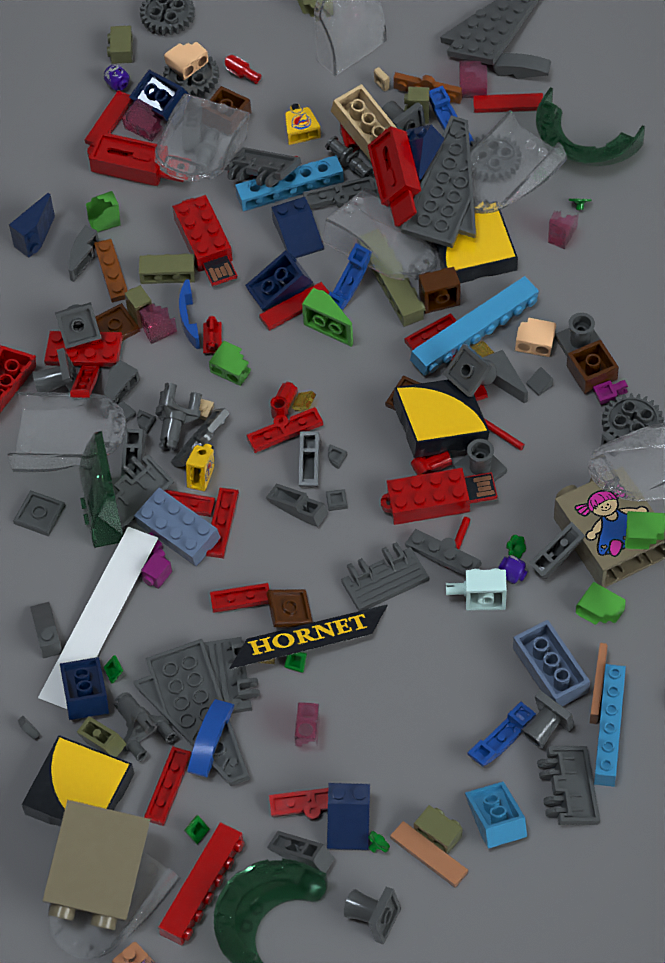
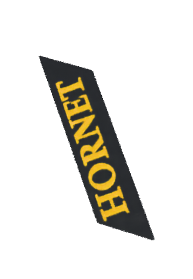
M388 605L248 638L229 669L371 635Z

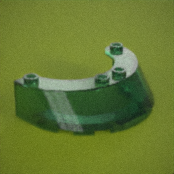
M551 87L537 108L536 127L540 138L553 152L572 162L588 166L613 165L630 158L643 146L645 126L643 125L635 137L621 132L614 140L606 143V146L601 148L572 143L562 130V110L552 103L553 88Z
M291 859L259 861L253 863L251 867L242 872L236 873L222 889L214 910L215 936L225 957L231 963H263L256 949V933L262 919L273 908L285 902L295 900L319 901L328 888L327 874L305 863Z

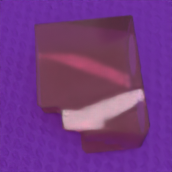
M460 61L459 78L460 87H462V98L487 95V66L481 65V61Z
M136 99L122 117L125 129L151 142L160 132L162 125L159 124L161 119L154 116L155 113L151 111L153 106L140 99Z
M561 210L559 213L554 211L549 221L548 242L565 249L577 229L579 213L577 216L576 214L574 216L567 215L563 218L561 217Z
M153 303L139 311L143 330L151 344L177 332L175 318H169L167 307L161 308V306H155Z
M298 702L294 737L295 747H302V744L315 742V740L318 746L319 704ZM304 723L310 724L313 727L312 734L302 736L299 733L300 725Z

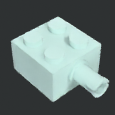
M498 568L491 570H466V581L464 583H446V595H464L466 597V610H506V570Z

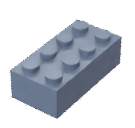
M158 488L134 515L140 527L149 533L152 532L155 537H158V540L194 566H197L202 561L207 551L211 550L221 538L216 527L161 488Z
M549 620L513 637L514 651L540 690L555 702L564 706L589 693L590 680Z

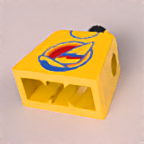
M299 104L291 105L290 111L285 113L288 144L292 145L321 138L320 124L309 107L300 108Z
M196 445L193 448L186 462L187 488L206 491L214 469V448L212 445Z

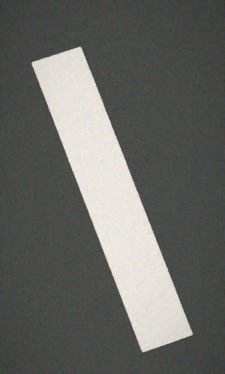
M127 527L38 696L39 699L67 709L60 663L97 657L158 537Z

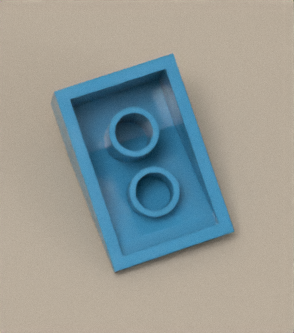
M504 781L465 792L478 830L487 848L527 837L525 816Z

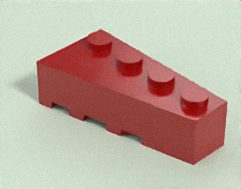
M0 345V413L36 368L35 355Z

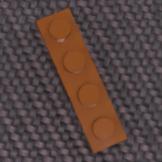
M112 239L95 242V250L111 302L125 300L124 293L128 290Z

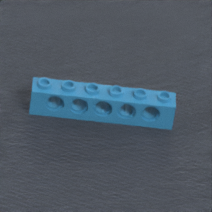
M336 155L298 166L271 188L266 187L265 184L262 186L257 185L256 179L236 184V196L242 211H247L301 195L306 191L343 183L344 174Z
M605 665L594 785L615 787L626 666Z

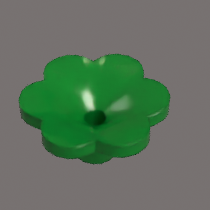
M569 199V201L576 203V210H584V203L592 201V199Z
M511 536L510 541L506 544L508 555H514L517 558L522 557V553L526 550L523 536Z
M371 831L368 836L372 842L369 849L374 853L377 849L385 853L388 852L390 845L385 841V838Z

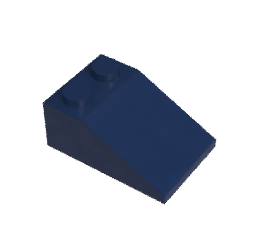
M151 70L147 71L129 96L131 100L172 126L193 98L183 87Z
M432 125L410 128L406 131L419 180L422 179L445 139Z
M47 193L9 224L14 247L28 258L37 253L42 247L55 218L51 194Z
M306 197L271 207L274 225L285 249L291 255L299 258L324 250V245Z
M285 250L245 286L260 308L265 311L303 292L313 281L298 260Z
M99 657L60 663L69 720L109 714Z
M328 783L327 849L369 851L370 784Z

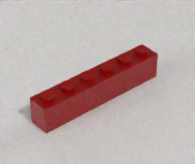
M221 822L219 823L158 927L161 936L181 946L185 940L188 941L191 938L192 928L196 922L199 923L202 919L203 909L206 904L209 905L212 902L213 892L216 887L219 888L224 880V873L226 870L231 869L234 863V856L237 852L240 853L244 846L242 832Z

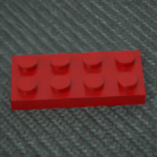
M50 331L44 363L46 366H60L57 350L64 348L74 366L112 367L119 362L123 339L122 332H100L101 339L66 349L61 331Z

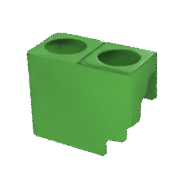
M112 191L93 197L91 202L86 203L91 228L96 230L97 233L121 225L119 204Z
M227 341L221 343L209 361L211 373L239 386L248 377L251 368L247 367L249 361L244 360V355L240 354L242 349Z
M628 511L625 548L649 549L650 544H656L657 540H663L665 513Z
M593 582L576 605V614L595 625L599 621L603 623L607 621L616 623L625 610L626 601L624 598Z

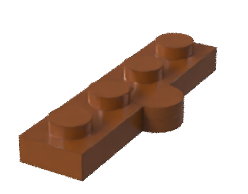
M395 72L393 77L394 89L408 92V87H430V90H433L443 85L451 99L450 102L461 103L462 87L436 82L429 75H424L420 79L419 77Z

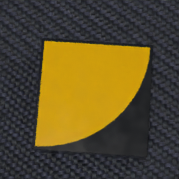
M498 202L474 207L475 238L458 234L453 248L432 242L434 250L438 254L441 269L454 267L460 283L473 281L480 277L517 271L518 257Z
M449 379L395 387L392 403L399 421L405 429L406 439L414 458L437 455L447 451L467 450L468 445L476 439L488 441L490 431L475 395L468 397Z
M58 735L22 803L24 813L50 825L61 827L67 800L114 810L134 776L133 765L130 762Z

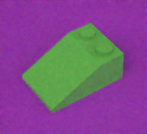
M313 288L302 303L304 325L352 347V322L329 294L323 290Z

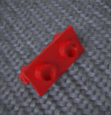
M209 316L206 322L203 323V354L215 353L222 343V322H218L215 316Z

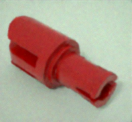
M234 55L226 57L225 66L229 72L239 78L246 77L255 84L260 81L261 74L250 69L249 63Z

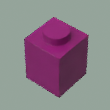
M154 553L141 569L143 581L147 585H153L159 589L172 573L171 562Z

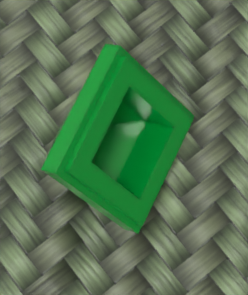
M299 652L286 655L284 667L303 673L307 653Z
M113 655L103 667L110 683H114L124 671L116 655Z
M196 815L184 831L195 844H198L210 828L199 815Z

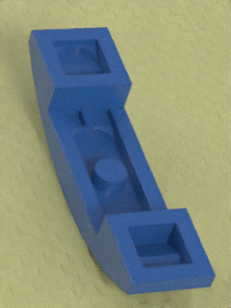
M442 85L430 90V104L440 125L445 130L451 115L458 116L450 104L451 99ZM469 133V143H470L471 141H474V140H473L471 134Z
M358 243L354 245L348 257L350 261L334 291L329 292V295L341 310L345 308L358 288L371 258L372 251Z
M186 279L179 297L181 323L190 343L196 349H200L197 323L189 324L186 305H192L193 299L190 280Z
M217 699L213 701L198 732L188 766V773L208 777L214 761L215 749L225 723L229 722L234 704Z
M520 702L508 713L507 719L484 741L480 740L467 752V755L482 767L489 764L521 735V729L536 716V713Z

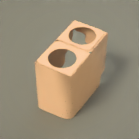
M198 42L193 44L186 43L185 45L179 43L164 55L165 63L183 80L194 74L209 61L208 52Z
M528 318V322H521L517 331L515 351L550 357L556 333V323Z

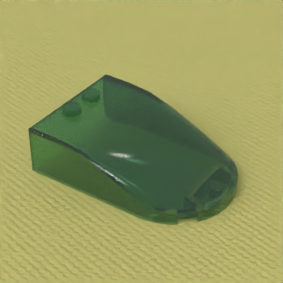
M102 431L93 433L87 443L79 464V475L84 496L80 500L82 509L87 511L83 516L85 525L90 527L94 548L120 543L123 537L113 484L108 483L112 481L103 434Z

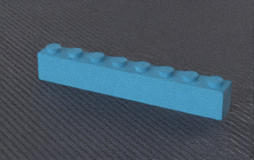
M525 276L412 350L410 361L424 376L429 372H435L441 364L451 361L453 355L459 351L463 344L470 346L471 344L478 343L486 334L490 335L498 326H503L513 316L520 315L526 307H532L538 300L539 290Z

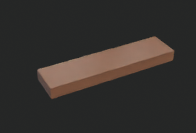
M600 643L590 714L591 724L598 723L608 647L606 643Z
M403 821L390 835L391 840L453 887H456L468 874L467 868Z

